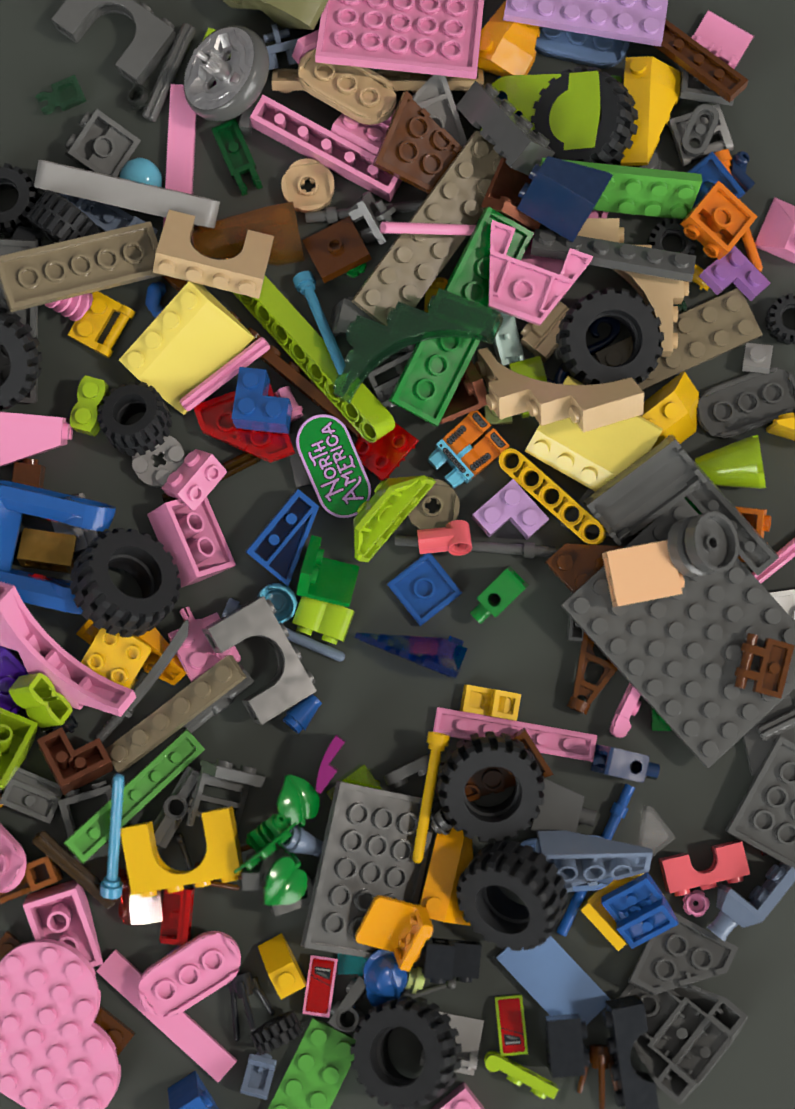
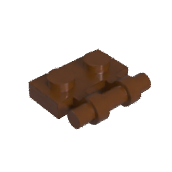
M748 633L746 642L742 643L740 651L743 654L740 666L736 667L734 675L737 677L734 687L745 689L747 679L755 681L753 692L781 699L795 645L765 638L763 648L756 646L758 635ZM754 655L761 657L757 672L750 670Z

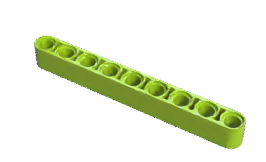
M266 276L264 277L259 299L232 292L365 440L373 443L395 428V421L391 413L348 366L347 368L351 376L350 380L343 382L340 379L322 337Z

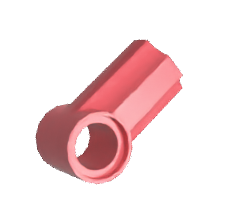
M464 520L451 521L446 527L417 530L420 554L449 551L452 555L462 556L472 551L469 523Z

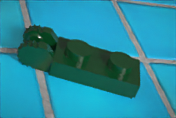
M236 119L211 128L232 178H235L242 196L248 194V189L240 175L249 171L257 190L263 188L256 171V164Z

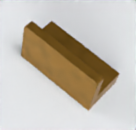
M24 528L17 560L21 567L71 574L75 563L73 557L77 538L75 535Z

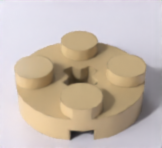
M307 158L294 162L284 173L281 182L286 202L293 210L302 213L320 211L331 203L335 191L334 178L331 171L315 159ZM305 180H310L311 184H316L311 192L301 189V186L305 185Z

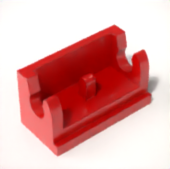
M184 887V890L168 893L167 889H164L160 943L184 945L190 941L195 888Z

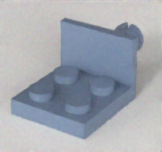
M782 862L779 865L774 864L766 873L765 877H767V880L761 887L757 885L749 894V902L744 900L734 890L721 883L718 887L716 904L720 912L707 928L721 940L725 941L731 931L738 925L744 928L763 922L795 882V868Z

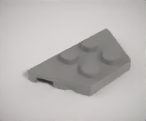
M433 75L413 95L412 99L421 108H425L430 113V117L463 147L467 140L446 76Z

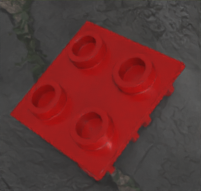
M395 423V428L377 441L370 443L361 436L354 443L362 465L374 473L382 482L390 478L389 475L396 467H400L399 463L405 461L406 455L416 448L415 445L419 440Z

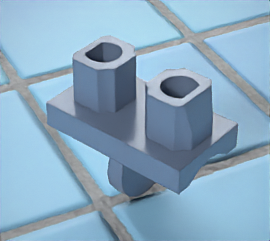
M272 24L273 32L263 35L265 43L275 40L274 45L266 46L269 54V70L279 68L276 57L278 52L286 51L289 65L297 63L292 54L298 39L281 43L280 39L290 37L289 29L278 31L277 24Z

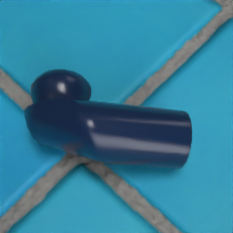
M740 151L732 157L730 172L747 193L756 183L746 174L747 163L750 160L749 155L744 151Z

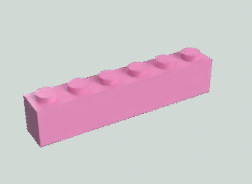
M262 95L250 116L252 128L309 159L319 161L329 170L388 202H391L403 181L373 166L375 155L265 95Z

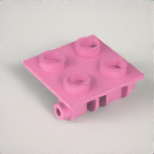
M708 11L691 38L735 69L754 36Z

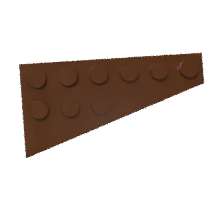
M406 90L401 96L372 165L429 194L463 147L444 128H441L430 117V113L425 108H421L412 99L413 96Z

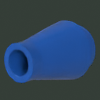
M311 694L285 712L286 716L283 718V721L299 734L302 730L305 731L322 703L316 696Z

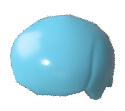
M139 157L127 161L121 169L119 178L162 187L163 177L158 167L145 158Z
M272 583L260 590L257 597L264 596L265 599H269L276 609L274 615L279 623H284L294 616L297 599L289 586L282 583Z

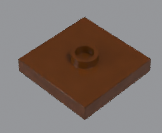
M350 217L302 240L324 283L372 259Z

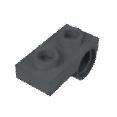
M359 976L358 979L354 978L345 990L348 994L342 1002L338 1001L330 1011L332 1017L328 1023L334 1028L343 1032H354L356 1028L361 1027L359 1021L364 1016V1012L358 1006L367 995L364 976ZM349 1011L355 1015V1023L352 1027L347 1026L345 1023V1015Z

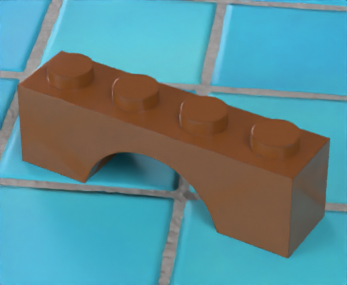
M48 856L26 864V871L19 885L9 892L0 893V904L64 879L59 866Z

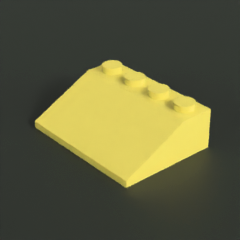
M189 281L123 354L119 361L138 380L147 383L148 387L153 386L166 402L183 415H186L188 411L183 408L180 399L245 350L255 337L202 284Z
M569 375L563 383L564 385H584ZM636 416L582 432L579 426L573 423L569 417L543 426L539 425L524 452L596 492L651 451L663 429L641 416Z

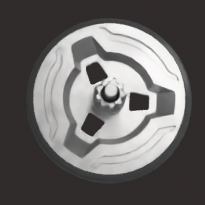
M231 25L214 31L198 45L187 64L183 82L186 101L197 115L209 121L223 122L241 115L256 101L264 88L269 72V54L261 37L249 28Z

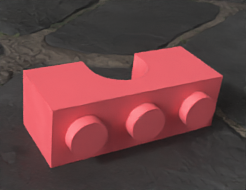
M735 840L711 846L713 862L708 869L703 871H696L692 867L689 854L685 852L659 858L666 891L674 893V896H682L691 893V888L699 886L701 890H707L717 887L716 882L727 880L728 884L743 881V876L750 875L743 843Z

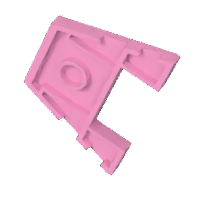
M492 220L490 228L488 308L540 326L591 263L593 256L570 248L561 273L556 274L507 256L506 254L516 228Z

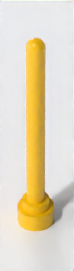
M428 731L427 743H429L428 748L431 751L412 855L414 863H421L424 856L441 752L445 751V746L449 744L450 735L445 733Z

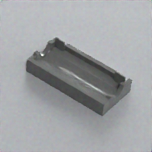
M672 434L584 501L595 518L602 523L609 535L619 546L625 538L636 534L690 494L698 484L705 483L707 479Z

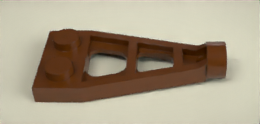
M585 632L583 641H581L573 693L567 707L587 715L590 704L618 669L609 659L603 660L595 656L593 652L594 642ZM590 661L604 667V672L596 684H591L584 680V673ZM579 695L585 696L586 702L578 699L577 697Z

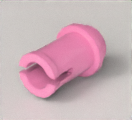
M285 386L277 390L278 392L274 393L275 397L290 399L293 408L291 422L303 416V407L297 404L290 387Z

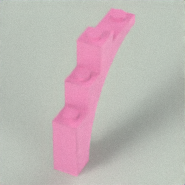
M0 582V646L18 651L28 674L42 673L47 676L53 683L56 692L62 694L72 708L81 710L86 705L121 717L136 699L134 690L114 683L97 674L65 651L34 619L23 603L15 586Z

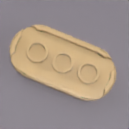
M316 49L310 50L301 58L298 79L303 89L312 96L362 124H379L386 121L393 114L396 107L395 89L392 83L385 77L369 68L315 62Z

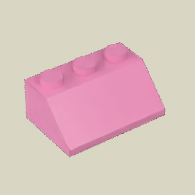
M207 497L194 511L190 510L182 500L177 499L166 502L147 514L158 541L164 545L163 549L165 552H170L172 555L173 565L177 564L179 570L177 578L181 580V588L236 566Z

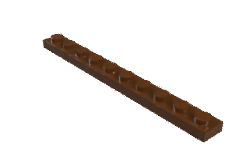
M166 275L160 276L179 292L189 282ZM229 310V312H230L239 322H241V320H240L233 312H231V311ZM249 327L247 329L255 337L250 343L251 345L261 336ZM269 344L270 349L259 358L326 414L339 419L346 426L348 432L359 439L361 434L321 392L314 382L300 375L302 370L292 361L288 364L280 358L281 352Z

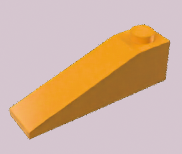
M505 0L481 30L478 68L501 77L528 75L536 58L535 46L536 40L540 36V28L534 25L504 21Z
M452 828L448 835L443 833L436 834L419 906L426 908L430 919L470 926L471 923H467L463 918V910L459 909L456 895L458 880L473 859L472 839L465 837L462 830L456 831Z

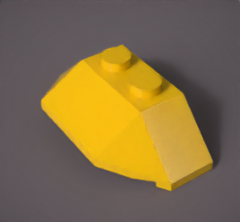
M684 371L644 401V413L639 416L663 429L653 448L672 434L681 444L697 430L699 392Z

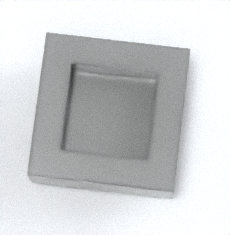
M746 343L742 371L769 374L773 346Z

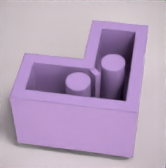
M514 479L480 507L471 517L488 537L492 536L507 521H510L526 540L549 520Z

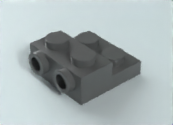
M95 109L92 114L87 111L79 122L82 129L78 135L72 133L65 143L64 147L68 149L65 155L86 170L89 169L90 171L117 177L141 140L100 110Z

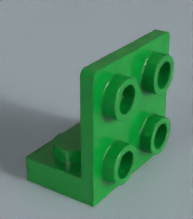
M311 535L300 572L296 595L349 607L359 566L324 558L325 549L320 548L322 537Z

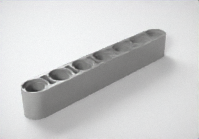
M38 160L34 187L165 218L168 211L173 210L195 216V225L215 228L220 201L55 162Z

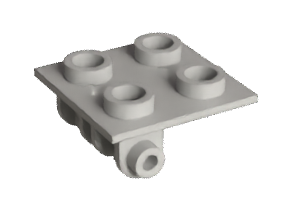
M447 1013L452 1019L449 1025L452 1029L456 1027L459 1033L455 1037L456 1043H461L462 1052L457 1054V1058L462 1060L460 1069L454 1072L474 1076V1071L477 1068V1056L484 1020ZM424 1048L422 1049L420 1065L422 1066L425 1064Z

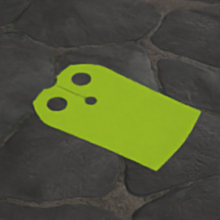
M599 71L569 73L568 90L555 100L550 111L549 123L551 131L558 140L564 143V150L595 148L600 116ZM561 74L508 75L499 78L491 85L498 91H504L507 94V101L516 108L514 113L521 111L523 116L531 122V116H535L536 111L533 108L535 101L538 102L541 97L539 93L543 88L547 89L552 78L558 79L561 77Z

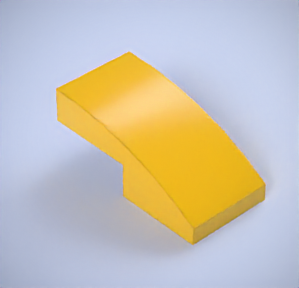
M464 684L460 711L517 721L521 694Z

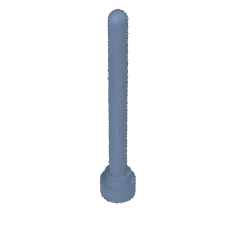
M229 598L222 617L241 607L242 605H239L240 602ZM286 628L289 633V637H287L289 641L338 662L345 659L344 652Z

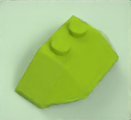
M422 475L388 478L386 481L384 480L379 483L374 490L375 494L369 501H365L358 508V514L353 519L355 558L358 561L368 563L433 487L436 481L431 477Z

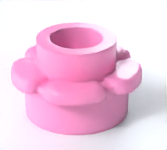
M694 890L683 897V909L688 915L692 914L694 917H701L709 908V899L700 890ZM694 901H698L697 906L693 905Z

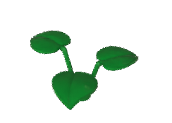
M285 775L284 784L277 801V812L285 816L286 822L289 825L296 821L298 824L295 826L303 827L306 823L305 819H312L318 814L320 807L318 793L306 780L294 775ZM282 844L280 846L285 849V853L289 854L290 857L279 858L272 865L268 873L264 888V904L268 906L295 903L303 897L307 889V875L303 870L298 869L301 862L295 853L288 852Z

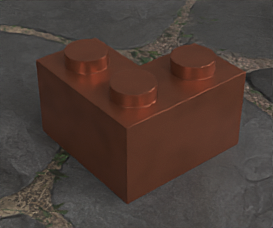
M62 727L37 739L39 748L63 795L113 771L112 761L99 738L76 750L73 749Z

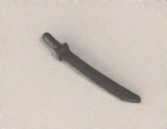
M189 620L183 622L158 661L134 690L136 699L121 717L113 715L100 731L95 734L96 738H99L101 742L112 733L126 716L128 718L132 716L135 706L153 686L188 637Z

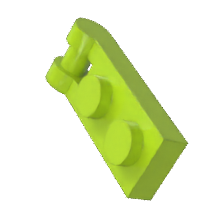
M490 1050L484 1055L485 1066L489 1071L497 1072L500 1070L508 1074L506 1078L518 1086L524 1083L532 1087L531 1092L542 1099H545L547 1096L552 1099L555 1098L559 1090L556 1083L506 1056L501 1057L497 1051Z

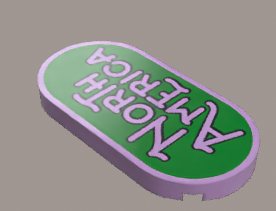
M314 415L305 420L298 430L296 437L297 451L321 506L335 517H353L358 514V508L365 501L370 500L371 485L346 426L334 416Z

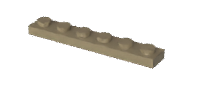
M233 655L224 657L105 749L117 773L126 771L247 678Z

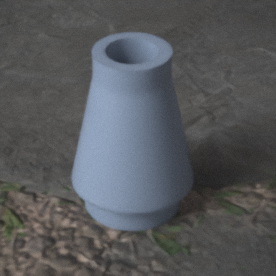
M298 825L290 830L292 836L282 843V846L288 852L308 854L316 857L320 856L323 841L318 840Z

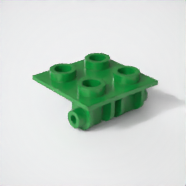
M273 814L268 820L249 832L246 843L254 849L255 853L240 865L234 873L236 874L244 867L249 871L261 861L259 856L263 860L276 850V842L278 845H281L292 836L290 830L298 823L295 821L289 826L284 815Z

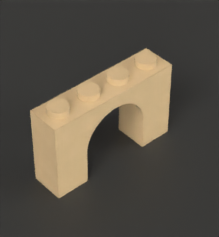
M173 210L168 211L155 254L154 273L259 299L274 236L248 230L244 247L240 254L226 260L211 259L197 252L190 242L195 216Z

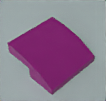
M336 735L329 745L320 765L316 784V791L320 794L339 770L331 764V761L346 742L339 735Z

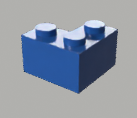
M239 367L232 421L235 427L239 429L289 434L293 410L290 399L268 396L270 378L267 370Z

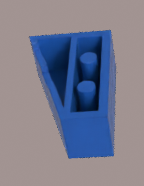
M296 489L245 552L283 584L289 586L319 506L299 489Z
M196 1071L167 1088L170 1109H219Z

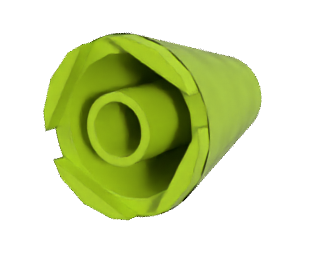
M752 435L695 458L696 464L716 486L766 488L758 435Z

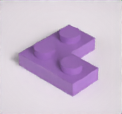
M736 246L720 260L717 259L699 275L716 295L733 283L750 301L770 284L765 276L756 269Z

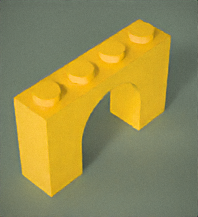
M233 806L207 810L201 813L207 851L202 863L197 868L187 871L173 869L161 859L157 850L152 821L122 827L121 839L132 895L140 894L141 898L157 895V890L167 889L168 893L184 890V885L194 884L195 888L211 885V880L222 879V883L238 880V875L242 874L243 868L236 874L234 871L243 864Z

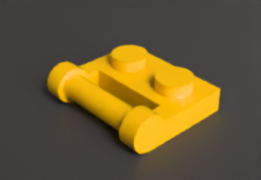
M96 291L91 293L93 301L89 310L80 320L75 321L68 336L110 359L114 352L112 350L128 320H132L136 312ZM114 311L120 313L103 344L98 343L97 341Z

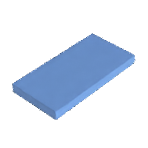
M551 935L545 943L533 949L524 950L522 948L520 951H513L510 947H507L496 956L497 960L550 1016L579 1014L581 1021H586L587 1025L606 1007L605 1001L611 1000Z

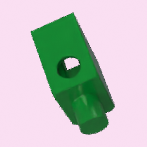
M510 566L477 597L480 603L470 614L480 624L491 614L496 618L529 585ZM494 593L498 594L501 598V601L497 604L491 601V596Z

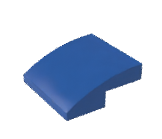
M648 872L601 897V904L617 923V931L632 949L678 925V920L672 908Z

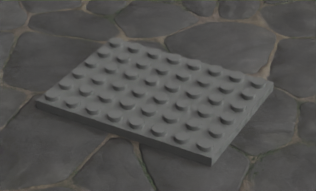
M683 498L653 520L623 548L668 540V533L675 522L679 519L699 514ZM738 558L727 571L692 578L683 575L685 587L682 588L683 594L617 607L612 606L605 567L602 566L560 606L706 768L711 767L795 689V646L781 699L753 692L755 681L747 679L745 689L734 687L737 677L734 675L736 667L740 666L743 654L740 651L742 643L746 642L748 633L758 635L756 644L758 647L763 648L765 638L795 645V621ZM753 656L750 670L757 672L760 656Z

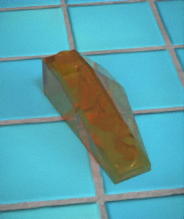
M293 202L267 206L216 221L215 228L204 226L193 228L194 249L206 257L222 259L236 257L243 250L247 231L252 230L274 236L268 261L270 265L281 266L304 261Z

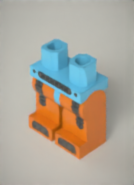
M478 410L471 411L467 417L441 439L427 460L436 471L446 462L453 468L444 477V480L452 489L464 482L466 484L498 459L504 450L510 447L494 428L488 432L491 424ZM484 434H486L484 438H482L476 445L472 447V445L476 441H478Z

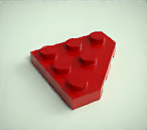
M269 385L268 396L275 397L272 387ZM236 390L199 403L194 407L201 431L208 436L270 463L296 454L289 434L235 427L232 421V412Z

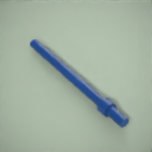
M625 784L617 803H613L609 811L612 814L601 835L604 839L612 840L621 818H625L629 810L626 807L633 795L634 787ZM576 891L556 931L560 935L567 936L587 891Z

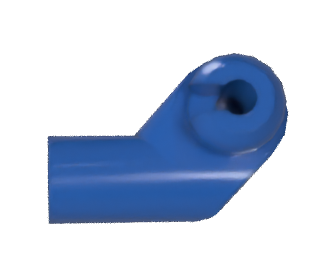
M159 281L148 286L145 300L147 308L155 319L164 310L160 301L161 296L167 291L165 284Z

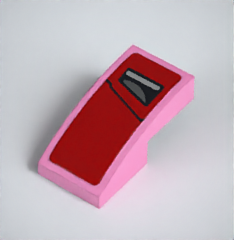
M311 955L302 1014L330 1018L338 959Z

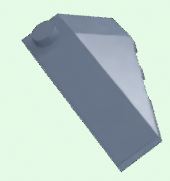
M565 830L538 831L535 852L539 854L542 852L547 856L546 860L550 864L554 863L558 868L557 873L562 875L567 892L573 891L574 886L586 883L589 884V887L598 885V880L610 877L619 880L649 872L653 854L651 848Z

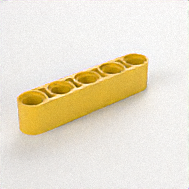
M512 448L506 449L500 454V467L581 540L590 545H598L604 541L606 529L602 523L525 455ZM517 455L519 458L518 465L512 469L508 468V457ZM532 472H537L539 476L538 483L535 486H528L526 482L527 476ZM550 490H557L559 493V499L554 504H548L546 500V495ZM575 507L579 510V517L576 521L569 522L566 518V512L570 508ZM592 525H597L600 530L599 536L594 540H589L586 536V530Z

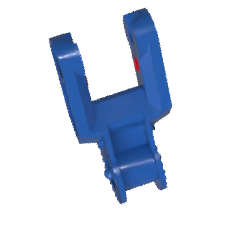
M0 480V582L14 585L24 603L73 614H81L83 610L81 607L77 608L73 600L76 595L71 593L70 584L72 581L12 568L22 516L24 513L50 521L63 522L79 528L104 532L105 529H109L113 521L116 507L107 503L57 491Z

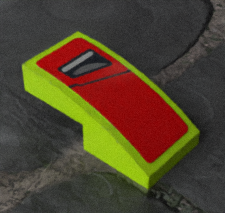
M522 994L494 996L500 1056L528 1054Z

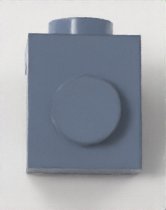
M258 1052L256 1055H249L240 1093L267 1100L277 1062L272 1059L271 1055H259Z

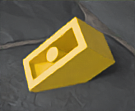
M283 933L258 945L267 973L280 999L306 987L307 980Z

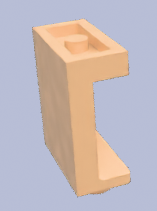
M668 540L602 553L613 607L683 594L682 588L685 587L684 577L674 567L669 557Z

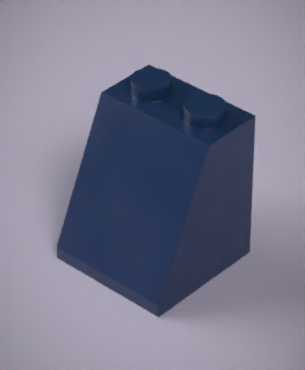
M547 156L542 165L536 163L528 178L533 181L531 184L526 182L521 189L518 197L522 200L517 209L573 242L613 175L606 171Z

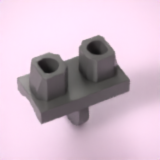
M370 191L363 193L360 199L350 207L348 213L354 222L365 218L368 226L360 231L365 243L378 241L379 245L387 242V237L392 234L382 233L380 231L381 222H394L391 217L396 211L394 205L385 206L382 200L376 202Z

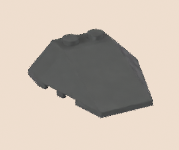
M629 984L619 998L637 994L644 1003L648 1031L637 1038L633 1047L651 1074L657 1087L677 1104L681 1105L703 1082L731 1046L749 1016L727 998L691 984L653 996Z

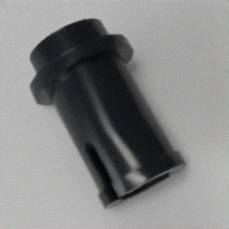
M71 713L63 725L41 728L42 734L46 732L47 735L62 727L65 733H73L75 728L78 727V723Z

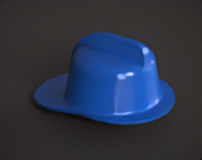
M383 949L375 951L367 959L363 969L367 998L372 1006L375 1007L401 997L408 980L407 971L399 969L393 952Z

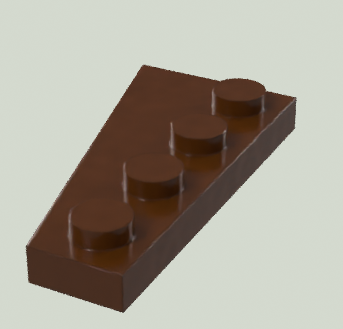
M525 728L510 736L511 740L518 739L524 744L526 749L532 752L541 770L542 777L546 778L554 775ZM496 766L486 767L470 777L465 786V795L471 802L493 792L496 794L505 791L506 788L515 786L516 780L513 773L505 768ZM436 781L435 792H436L437 795H438L437 781Z

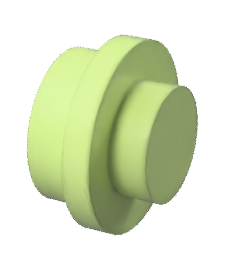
M416 966V968H411L410 971H407L408 980L404 988L410 990L412 994H416L417 989L422 990L425 982L422 967Z

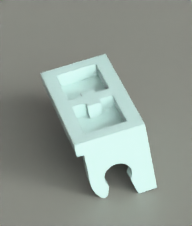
M495 311L489 323V329L497 361L504 366L524 360L515 317Z

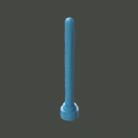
M302 271L293 278L295 288L302 295H305L338 375L343 382H347L351 376L315 294L316 280L311 271Z
M122 774L114 775L112 784L107 876L104 877L100 884V895L106 899L121 897L123 883L120 881V877H118L124 777Z

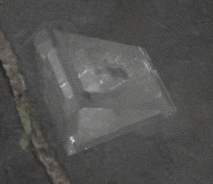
M643 805L638 846L651 848L652 856H654L676 837L652 806Z

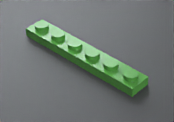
M187 729L124 786L121 828L205 750ZM112 798L63 842L81 863H84L109 840Z

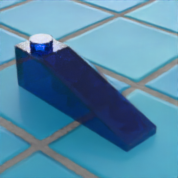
M356 632L354 637L357 640L453 679L457 678L468 649L463 647L464 641L449 636L448 640L434 637Z

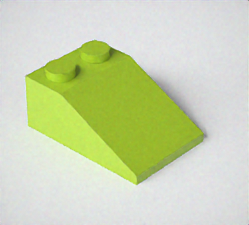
M0 708L1 789L6 787L26 758L35 741L38 727L37 722L3 708Z

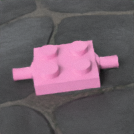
M185 607V610L183 608L179 611L184 621L189 620L188 637L176 655L191 683L227 655H233L237 663L241 661V656L235 645L223 653H215L202 631L203 628L220 619L217 612L205 618L195 620L190 607ZM179 629L168 633V639L170 642L172 641V639L174 638Z

